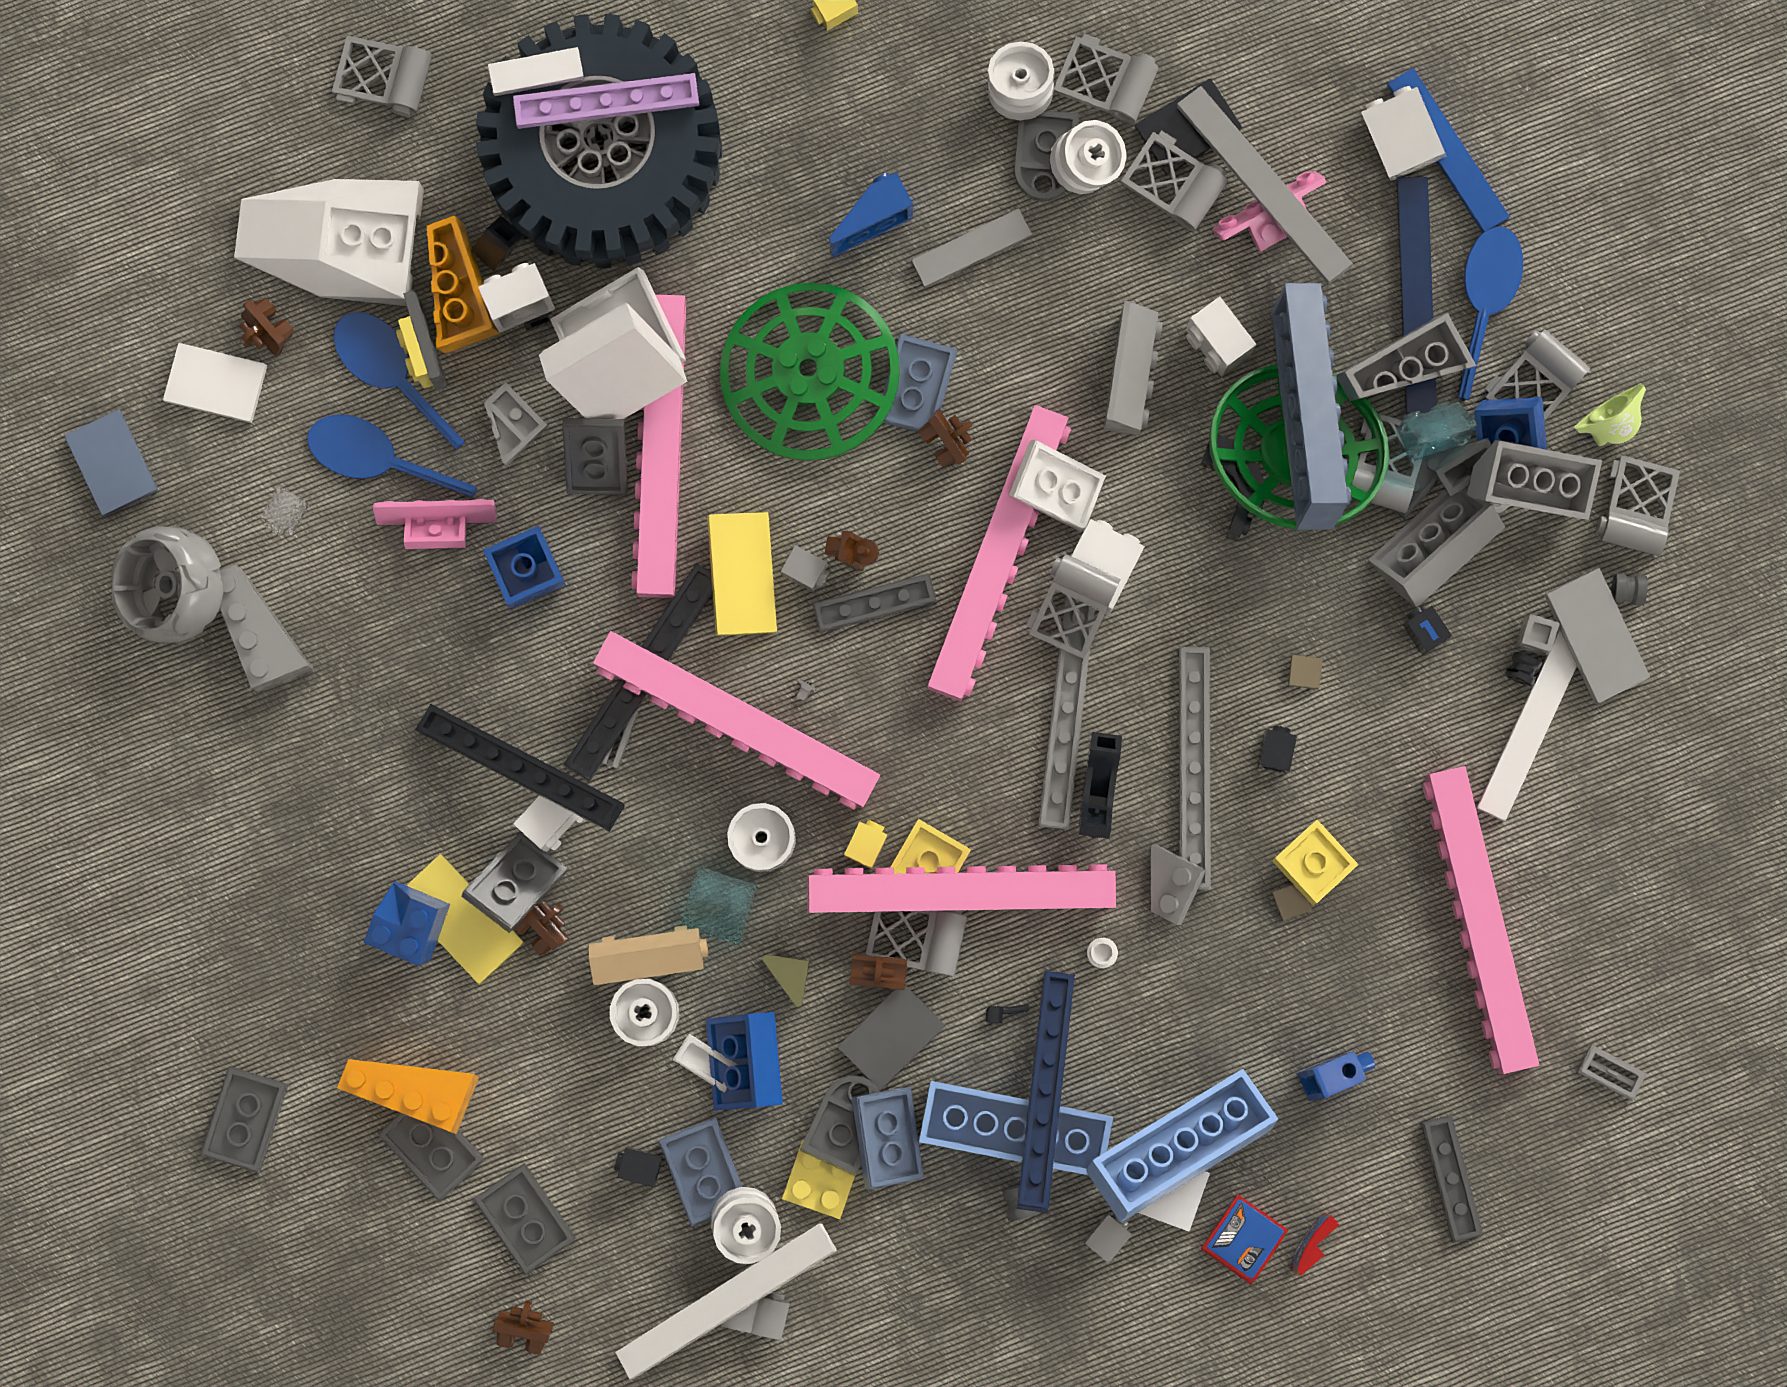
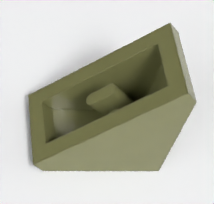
M764 955L761 959L797 1008L802 1006L809 961Z

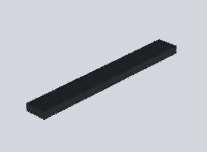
M698 563L694 565L642 644V648L669 662L713 595L711 571ZM620 679L563 764L589 782L647 695L643 691H641L640 695L630 692L623 687L625 682Z
M432 704L429 705L415 729L433 741L608 832L611 831L625 807L621 801Z

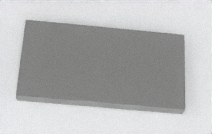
M1600 568L1593 569L1544 594L1556 622L1560 623V631L1595 704H1599L1650 678Z

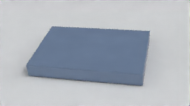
M899 334L896 345L900 365L898 392L893 407L884 423L918 432L928 421L931 414L942 408L958 349ZM890 370L883 391V396H885L888 389Z
M119 409L64 435L103 517L159 491Z
M911 1087L852 1097L865 1189L871 1190L924 1179Z
M717 1118L658 1140L691 1227L710 1220L711 1211L717 1200L727 1191L743 1187Z

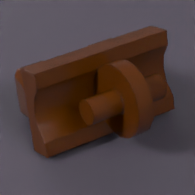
M264 298L256 303H253L251 299L243 304L245 310L241 314L244 322L239 327L244 334L240 342L244 346L253 343L258 349L266 345L272 354L277 356L282 352L284 343L293 336V327L284 319L274 326L268 319L275 315L276 309L268 298Z
M936 410L919 429V434L927 444L938 437L943 441L945 446L934 453L942 467L957 462L959 465L966 461V456L969 455V452L964 444L972 440L967 433V430L972 427V423L970 420L961 423L956 415H953L947 421L941 410Z
M842 531L841 537H827L825 554L835 557L836 561L854 570L863 571L864 566L871 565L878 559L879 548L872 540L863 539L851 531Z
M546 901L540 905L537 904L515 927L522 935L531 927L536 931L539 936L531 945L540 956L551 949L555 950L569 939L561 930L565 922L558 916L564 909L560 904L556 905L553 909Z
M852 954L849 984L904 990L908 959Z
M526 1300L523 1309L512 1306L510 1312L500 1310L498 1318L494 1322L493 1331L497 1332L498 1346L510 1348L513 1347L516 1337L527 1339L525 1350L528 1353L539 1355L545 1343H548L554 1322L541 1320L542 1313L531 1311L532 1301Z

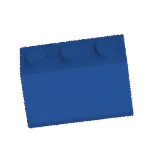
M775 1012L706 1019L708 1046L711 1047V1050H716L726 1059L738 1064L728 1066L709 1054L710 1074L715 1079V1085L711 1084L714 1111L782 1105ZM716 1080L722 1084L723 1082L727 1087L725 1092L718 1089Z

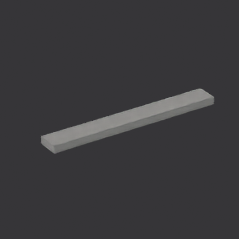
M1201 86L1177 103V108L1328 285L1352 268L1353 263Z
M1066 594L1064 607L1071 605ZM1086 605L1079 608L1084 622L1094 619L1095 609ZM1074 610L1063 613L1062 624L1065 629L1079 624ZM1093 625L1087 627V630H1088L1089 633H1090V631H1091ZM1081 629L1067 634L1071 644L1083 648L1086 639ZM1059 648L1038 827L1069 830L1090 648L1085 659Z
M1179 647V856L1206 870L1197 890H1211L1210 647Z

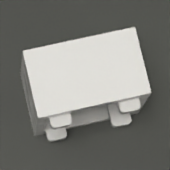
M538 796L514 822V825L540 849L547 852L550 848L554 851L557 850L561 845L558 839L575 821L581 823L584 819Z

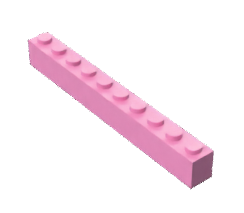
M656 295L685 356L686 298L683 295ZM683 385L640 409L644 410V422H638V440H643L642 452L637 451L636 468L642 471L641 481H636L635 499H640V511H635L634 529H639V541L633 542V559H638V571H632V589H637L638 597L673 598L675 596Z
M1037 405L1034 406L929 681L928 690L962 702L964 695L970 697L976 681L971 678L974 667L981 668L986 655V651L981 650L985 639H992L997 623L992 622L996 611L1002 612L1008 595L1003 594L1006 583L1013 584L1019 568L1014 566L1017 554L1024 555L1029 539L1024 538L1028 526L1034 528L1040 511L1010 497L1009 493L1030 440H1037L1057 451L1060 443L1066 444L1071 427L1066 426L1069 417Z
M612 631L609 632L593 662V665L598 667L596 673L612 681L615 676L625 682L623 687L636 695H640L641 691L652 696L650 702L665 710L668 705L679 711L677 716L691 724L695 720L705 724L704 731L719 739L722 734L733 739L731 745L747 753L749 748L760 754L758 757L760 761L772 767L776 763L787 768L785 774L800 782L803 777L812 781L813 789L828 796L829 792L840 796L841 798L838 802L852 810H855L857 806L860 808L864 807L880 777V774Z
M1463 766L1425 776L1426 782L1423 783V791L1426 800H1431L1434 811L1430 812L1431 824L1434 830L1438 829L1441 839L1440 842H1437L1439 856L1441 860L1446 859L1448 871L1444 872L1445 881L1448 889H1453L1456 900L1452 901L1453 913L1456 919L1461 920L1463 931H1459V937L1463 949H1468L1470 961L1466 962L1470 978H1475L1478 989L1474 991L1475 1002L1478 1009H1483L1485 1021H1481V1026L1485 1039L1490 1038L1492 1051H1489L1491 1066L1493 1069L1498 1070V1074L1540 1066L1466 767Z
M1107 864L1089 865V871H1077V865H1058V871H1046V865L1028 866V871L1016 872V866H998V872H986V866H967V872L955 873V867H937V873H925L924 867H906V873H894V868H875L876 874H863V868H845V874H833V869H814V875H807V912L1116 908L1115 871L1107 870Z

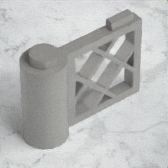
M1085 33L1082 38L1076 36L1054 86V93L1108 112L1121 121L1135 123L1159 69L1155 64L1156 60L1147 54L1140 53L1139 56L1131 57L1100 45L1101 39ZM1083 47L1091 50L1095 59L1079 66L1076 55L1079 48ZM1110 59L1122 62L1119 71L1106 76L1101 63ZM1074 62L1076 68L1071 69V66ZM1098 65L1103 78L1087 84L1082 71ZM1078 73L1084 86L1073 91L1064 88L1063 85L1066 78ZM1114 80V83L1111 87L1109 81ZM1106 83L1109 90L1106 101L1102 102L1094 99L1090 89Z
M347 36L332 93L337 95V101L355 104V100L358 99L391 106L393 113L409 117L410 113H417L432 54L417 47H400ZM353 45L364 47L369 55L354 64L350 57ZM385 52L394 53L393 63L382 70L376 58ZM373 61L379 72L364 81L358 69ZM355 72L361 83L351 90L342 88L344 78ZM383 78L386 83L384 96L372 95L368 86Z
M1162 130L1159 135L1153 132L1120 183L1169 214L1184 228L1196 231L1228 183V179L1225 177L1226 171L1214 163H1211L1210 166L1204 165L1176 147L1174 145L1176 140ZM1154 142L1165 149L1166 160L1150 161L1148 151ZM1170 153L1174 154V155L1177 156V157H1176V158H1171V154H1170ZM1145 157V159H1146V164H1141V165H1139V164L1141 163V161L1143 160V158ZM1184 161L1194 167L1188 177L1176 179L1173 163ZM1168 164L1171 180L1155 183L1152 167ZM1148 168L1151 184L1139 186L1129 180L1135 171ZM1184 182V184L1182 185V187H1181L1180 190L1178 191V186H1177V184ZM1173 185L1175 197L1170 205L1158 198L1156 188ZM1152 189L1153 195L1146 190Z
M1546 329L1541 333L1535 330L1524 343L1528 346V349L1502 378L1496 375L1486 386L1485 390L1488 394L1485 398L1487 400L1496 399L1494 396L1502 387L1513 386L1515 387V398H1519V386L1536 385L1537 397H1541L1540 384H1553L1561 393L1554 401L1543 402V405H1550L1544 411L1545 421L1590 370V367ZM1524 361L1535 369L1536 381L1518 382L1517 369ZM1539 373L1547 380H1540ZM1514 374V382L1506 383Z
M1378 413L1383 424L1388 425L1393 433L1392 436L1388 437V443L1396 439L1404 453L1392 459L1389 458L1388 467L1390 470H1387L1383 484L1371 503L1406 513L1413 495L1416 478L1431 429ZM1364 418L1360 434L1365 436L1364 440L1373 439L1372 432ZM1409 432L1422 436L1420 445L1411 450L1407 448L1401 437ZM1369 452L1360 453L1357 471L1351 485L1365 492L1371 487L1376 472V466L1364 463ZM1417 452L1416 458L1414 460L1412 454ZM1407 457L1413 467L1411 476L1398 473L1393 464Z
M1623 455L1619 461L1614 460L1609 478L1615 480L1606 517H1600L1596 533L1601 534L1600 541L1661 556L1668 537V523L1680 471ZM1625 466L1637 468L1643 478L1630 485L1624 475ZM1658 474L1671 477L1669 488L1662 492H1659L1651 478ZM1646 482L1654 496L1641 502L1633 488ZM1621 484H1623L1625 487L1622 490H1620ZM1626 492L1629 493L1636 504L1630 510L1616 507L1618 497ZM1667 494L1666 501L1662 497ZM1657 500L1664 510L1662 519L1650 516L1645 506Z
M1065 554L1063 559L1056 558L1050 574L1055 576L1040 610L1033 609L1026 626L1031 628L1030 635L1085 659L1121 579ZM1055 590L1066 594L1071 605L1056 609L1052 599ZM1090 605L1100 610L1097 618L1084 622L1079 608ZM1048 606H1049L1050 609H1051V612L1045 613L1046 610H1047V608H1048ZM1074 610L1079 624L1065 629L1059 614ZM1054 616L1059 631L1049 634L1038 628L1042 620ZM1093 625V627H1092V629H1091V631H1090V633H1089L1088 630H1087V627ZM1081 629L1086 639L1083 648L1071 644L1067 634Z
M962 910L911 911L907 916L902 911H897L902 919L888 928L881 919L882 911L874 913L866 955L894 958L891 956L898 952L902 959H907L901 950L917 941L922 949L920 963L907 960V967L951 977L955 976L967 917L962 915ZM918 913L930 915L927 928L916 934L908 920ZM905 923L913 937L898 946L890 931ZM879 925H881L884 931L878 934ZM887 934L895 949L885 956L875 954L876 941ZM923 935H925L924 944L919 939Z

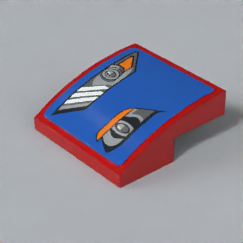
M1237 1194L1200 1249L1252 1285L1278 1248L1288 1229Z
M1323 1213L1301 1239L1290 1266L1295 1273L1302 1276L1324 1256L1323 1252L1316 1245L1340 1225L1332 1215Z

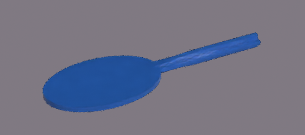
M1501 226L1490 228L1477 238L1469 251L1465 264V292L1472 307L1478 311L1468 350L1476 365L1478 364L1489 315L1500 312L1512 301L1522 279L1523 253L1520 242L1511 230ZM1477 366L1463 371L1457 396L1459 399L1469 400Z
M354 312L343 316L336 324L334 343L337 353L347 369L359 380L370 386L382 389L397 386L456 450L461 448L465 441L406 379L408 369L405 359L408 358V354L405 353L404 348H401L396 332L381 319L367 313Z
M331 415L315 422L309 430L308 445L312 454L326 468L342 476L368 479L382 475L389 468H393L472 498L476 495L477 487L395 457L393 445L386 434L377 426L364 419L350 415Z

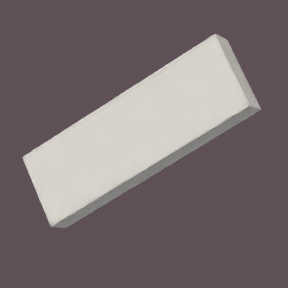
M578 47L488 64L494 96L584 79Z

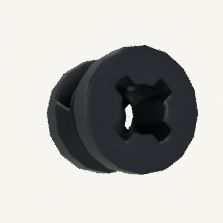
M1513 652L1511 657L1513 663L1511 668L1506 669L1504 675L1520 684L1533 686L1535 671L1540 669L1542 663L1529 655Z

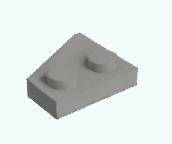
M506 382L484 402L501 460L506 467L548 428V425Z
M1153 844L1151 847V912L1176 925H1181L1206 870Z

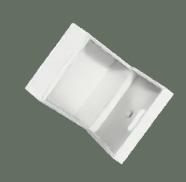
M639 267L550 319L560 341L539 354L545 378L585 418L624 419L687 382L681 364L686 361V358L644 270Z

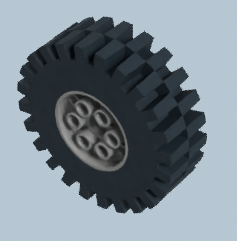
M588 14L573 16L575 28L561 31L558 22L555 21L544 26L546 38L535 44L529 35L523 38L517 44L520 52L518 58L578 47L584 79L494 96L492 83L487 82L482 94L486 109L485 112L478 111L476 118V127L480 134V142H476L477 154L483 167L486 183L501 213L524 235L523 239L526 240L529 237L534 240L538 250L548 256H552L554 251L561 253L567 263L581 266L582 259H592L597 268H611V259L622 257L625 258L628 265L642 262L641 252L654 248L658 255L669 249L668 238L676 232L684 237L693 228L692 217L697 211L704 214L710 203L709 190L711 186H717L720 176L718 162L719 157H722V140L717 110L713 102L710 86L706 79L702 80L700 77L697 63L689 53L682 56L678 51L676 41L664 33L660 39L653 37L649 24L639 20H635L633 28L623 27L619 15L605 14L604 25H592ZM505 56L500 62L510 59ZM691 73L696 75L699 106L560 123L571 128L563 131H557L560 124L520 129L517 127L513 98L516 95ZM626 122L636 125L635 129L630 133L620 131V127ZM597 132H600V136L604 140V150H601L597 145ZM572 138L577 141L576 146L570 150L561 147L566 139ZM629 143L647 144L645 153L643 154L629 148ZM625 151L628 154V157L623 162L612 160L616 152ZM577 158L578 163L568 175L562 167ZM591 159L599 162L594 170L583 168L584 163ZM611 166L617 180L606 183L604 168L607 170Z

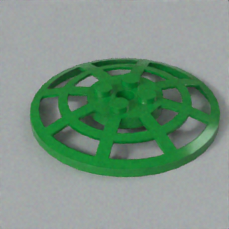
M813 282L793 284L776 289L762 296L749 306L730 331L722 351L720 364V381L725 404L733 420L743 433L758 446L772 454L800 461H818L841 456L859 447L872 437L884 423L893 407L900 379L899 355L896 344L886 322L879 313L864 299L846 289L830 284ZM813 290L829 292L837 296L829 310L818 307L792 309L787 294ZM776 299L781 314L766 323L754 339L739 333L754 312L766 303ZM848 300L858 305L871 317L878 326L882 336L864 340L855 325L841 316ZM801 316L825 318L818 333H801L796 320L797 317ZM785 323L790 338L785 340L779 348L763 342L773 329ZM837 323L847 330L856 344L839 349L829 339L835 324ZM734 344L749 350L746 361V381L748 386L731 393L728 367L730 353ZM887 347L890 361V376L887 392L883 396L869 389L872 373L870 352ZM758 353L773 359V375L756 382L755 362ZM861 355L862 376L859 384L844 377V361ZM808 361L814 362L817 365L815 374L812 376L802 375L800 368L803 363ZM775 387L779 389L787 398L781 414L777 413L766 403L761 393ZM839 389L854 395L852 400L842 410L832 415L827 400L832 398ZM753 398L759 409L768 418L777 423L771 440L761 436L740 414L736 405ZM863 400L880 407L865 428L852 438L844 442L842 441L837 424L848 418L860 406ZM798 404L806 406L816 405L821 420L805 422L796 421L792 418ZM788 428L805 432L825 429L831 446L823 449L802 450L782 446Z
M1275 364L1248 373L1226 391L1218 403L1211 421L1209 433L1210 455L1222 484L1231 496L1246 510L1272 524L1297 530L1296 521L1280 518L1259 508V505L1266 499L1279 506L1294 509L1293 500L1284 499L1271 493L1279 483L1292 487L1278 367ZM1277 378L1279 396L1265 399L1254 405L1250 410L1237 398L1242 391L1254 384L1268 379ZM1337 379L1335 402L1341 407L1346 399H1349ZM1366 397L1350 402L1365 418L1372 432L1373 439L1356 442L1349 426L1341 416L1338 422L1339 431L1343 432L1345 441L1343 449H1341L1342 456H1348V469L1345 477L1346 487H1350L1351 498L1359 503L1353 509L1343 514L1335 526L1357 516L1373 501L1383 484L1388 470V438L1383 422ZM1228 406L1242 419L1235 433L1234 449L1218 448L1217 446L1219 425ZM1280 406L1282 419L1274 422L1270 427L1257 418L1265 410ZM1248 426L1262 437L1259 450H1243V439ZM1376 450L1377 464L1375 476L1371 487L1365 492L1351 485L1358 467V454ZM1220 460L1237 463L1241 475L1255 491L1249 499L1244 497L1229 480ZM1246 462L1262 463L1269 476L1261 485L1251 475Z

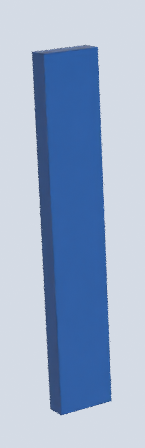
M1412 68L1390 81L1387 87L1393 96L1394 92L1410 86L1411 89L1418 88L1447 156L1436 161V163L1480 231L1483 233L1509 219V214L1415 69Z

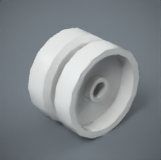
M1022 41L1009 43L997 50L991 58L988 68V94L990 103L998 113L1006 118L1021 121L1033 119L1047 109L1051 104L1054 92V67L1052 59L1047 52L1033 43Z
M1098 120L1084 121L1061 135L1053 145L1050 155L1052 173L1058 183L1068 191L1078 194L1093 193L1118 178L1124 169L1127 156L1125 144L1118 131L1108 123Z
M767 803L751 804L741 809L731 820L727 832L728 846L734 858L746 869L755 872H771L783 866L792 856L796 844L795 830L789 817L778 807ZM758 832L767 834V840L764 843L756 841Z
M635 979L624 984L614 994L610 1005V1021L615 1032L625 1042L636 1046H654L667 1040L675 1031L679 1021V1004L674 993L664 984L651 979ZM643 1007L650 1009L651 1016L649 1018H642L640 1016V1010Z
M749 1187L729 1190L717 1200L711 1211L710 1225L717 1248L726 1258L736 1263L752 1264L764 1259L775 1250L780 1240L781 1224L774 1203L765 1193ZM746 1222L749 1225L748 1227H741V1225Z

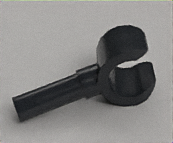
M1028 1004L1011 1007L990 1006L986 1010L985 1021L1002 1024L1003 1014L1010 1015L1028 1012Z

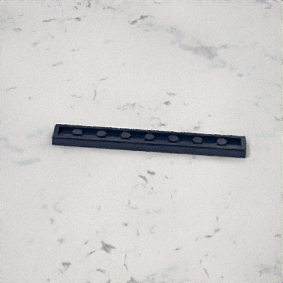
M1401 177L1396 180L1403 336L1433 319L1428 177ZM1436 378L1404 386L1406 415L1437 414Z
M1044 971L1016 1205V1209L1047 1213L1049 1208L1075 975Z

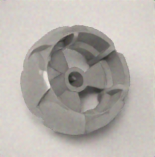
M157 526L138 532L136 538L127 541L122 546L115 558L111 571V576L113 577L112 602L122 623L128 629L136 632L139 637L157 643L183 642L202 633L204 626L212 622L216 617L223 598V583L219 570L221 564L214 549L204 538L181 527ZM178 565L179 571H174L176 566ZM158 566L161 573L157 576L155 588L154 574L156 567ZM161 597L178 598L179 600L174 612L164 617L158 608Z

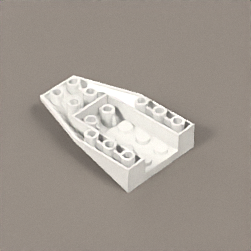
M332 179L241 199L234 258L319 297L407 306L403 293L412 291L413 276L410 273L416 219L421 218L424 189L419 181Z

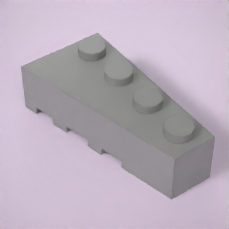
M1445 313L1335 376L1349 401H1354L1462 371L1477 365L1448 313Z
M237 565L221 570L223 598L220 610L250 687L259 692L314 670L245 572Z

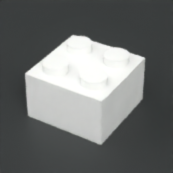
M529 263L517 265L512 269V273L503 277L500 275L491 276L484 280V285L478 287L492 321L500 333L555 310L535 263L531 265Z
M1220 296L1193 315L1186 328L1188 342L1195 350L1200 348L1206 356L1204 362L1214 374L1218 372L1221 377L1248 359L1256 346L1254 340Z

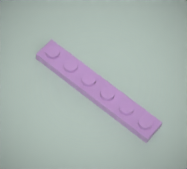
M695 73L513 96L518 129L699 106Z

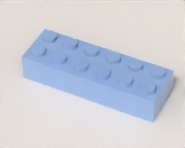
M1241 1069L1093 1159L1086 1172L1118 1220L1122 1223L1271 1131L1278 1118L1244 1069Z
M930 1081L919 1142L1022 1162L1029 1100ZM1060 1106L1053 1169L1088 1175L1086 1171L1092 1160L1105 1153L1108 1149L1113 1116Z

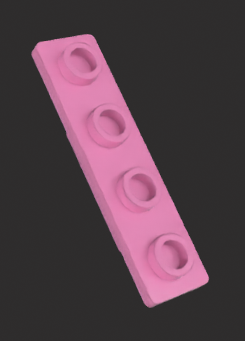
M1308 171L1300 174L1296 181L1287 187L1306 208L1302 196L1324 185L1326 180L1324 176L1316 171ZM1257 201L1247 204L1244 208L1245 210L1236 215L1222 218L1219 224L1212 228L1213 233L1222 240H1226L1248 228L1253 242L1259 251H1263L1287 237Z
M494 500L386 501L373 504L377 525H405V549L466 548L467 523L497 522Z

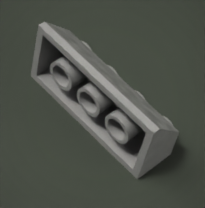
M1124 301L1121 311L1103 430L1139 436L1141 427L1147 428L1149 410L1144 409L1145 399H1151L1154 381L1148 379L1150 369H1156L1158 351H1153L1154 340H1160L1163 322H1157L1158 312L1131 301Z
M1495 440L1473 466L1467 496L1493 503L1589 520L1602 460Z
M1467 487L1452 496H1449L1445 489L1368 559L1369 563L1391 587L1416 608L1505 528L1494 506L1488 501L1467 496Z

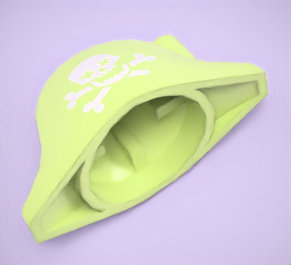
M1640 383L1612 397L1590 412L1574 428L1579 433H1591L1598 446H1603L1607 442L1620 444L1630 440L1636 435L1641 426L1640 406L1646 391L1645 386Z

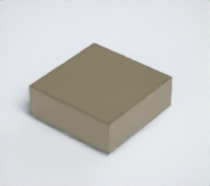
M1292 655L1288 686L1318 690L1323 659Z
M1294 884L1272 892L1282 921L1312 910L1309 901Z

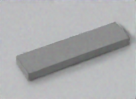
M1018 208L912 259V264L924 288H927L1031 238L1032 233Z

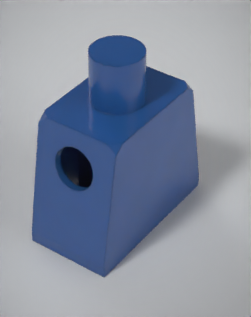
M1353 1051L1331 1058L1297 1074L1308 1100L1314 1101L1327 1098L1365 1081L1364 1073L1374 1069L1375 1062L1368 1051L1357 1056Z

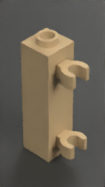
M687 925L676 926L674 932L615 940L614 936L602 937V942L589 944V963L594 985L704 969L703 957H709L706 938L700 939L699 928L687 930Z

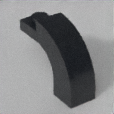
M1218 434L1217 446L1218 448L1234 449V441ZM1208 441L1200 466L1215 471ZM1220 460L1229 480L1244 497L1249 499L1255 491L1241 475L1237 463ZM1246 462L1251 475L1261 485L1264 481L1257 463ZM1264 501L1259 505V508L1263 509ZM1238 502L1226 538L1238 541L1241 534L1247 535L1252 522V518L1247 517L1248 514L1256 516Z
M1092 732L1080 809L1079 835L1110 839L1115 785L1121 756L1122 736L1099 732Z

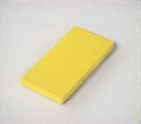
M768 512L708 515L716 636L776 633L777 623Z
M439 854L406 886L450 904L438 942L480 985L525 942L513 930L508 933L461 897L462 892L469 883L442 854Z

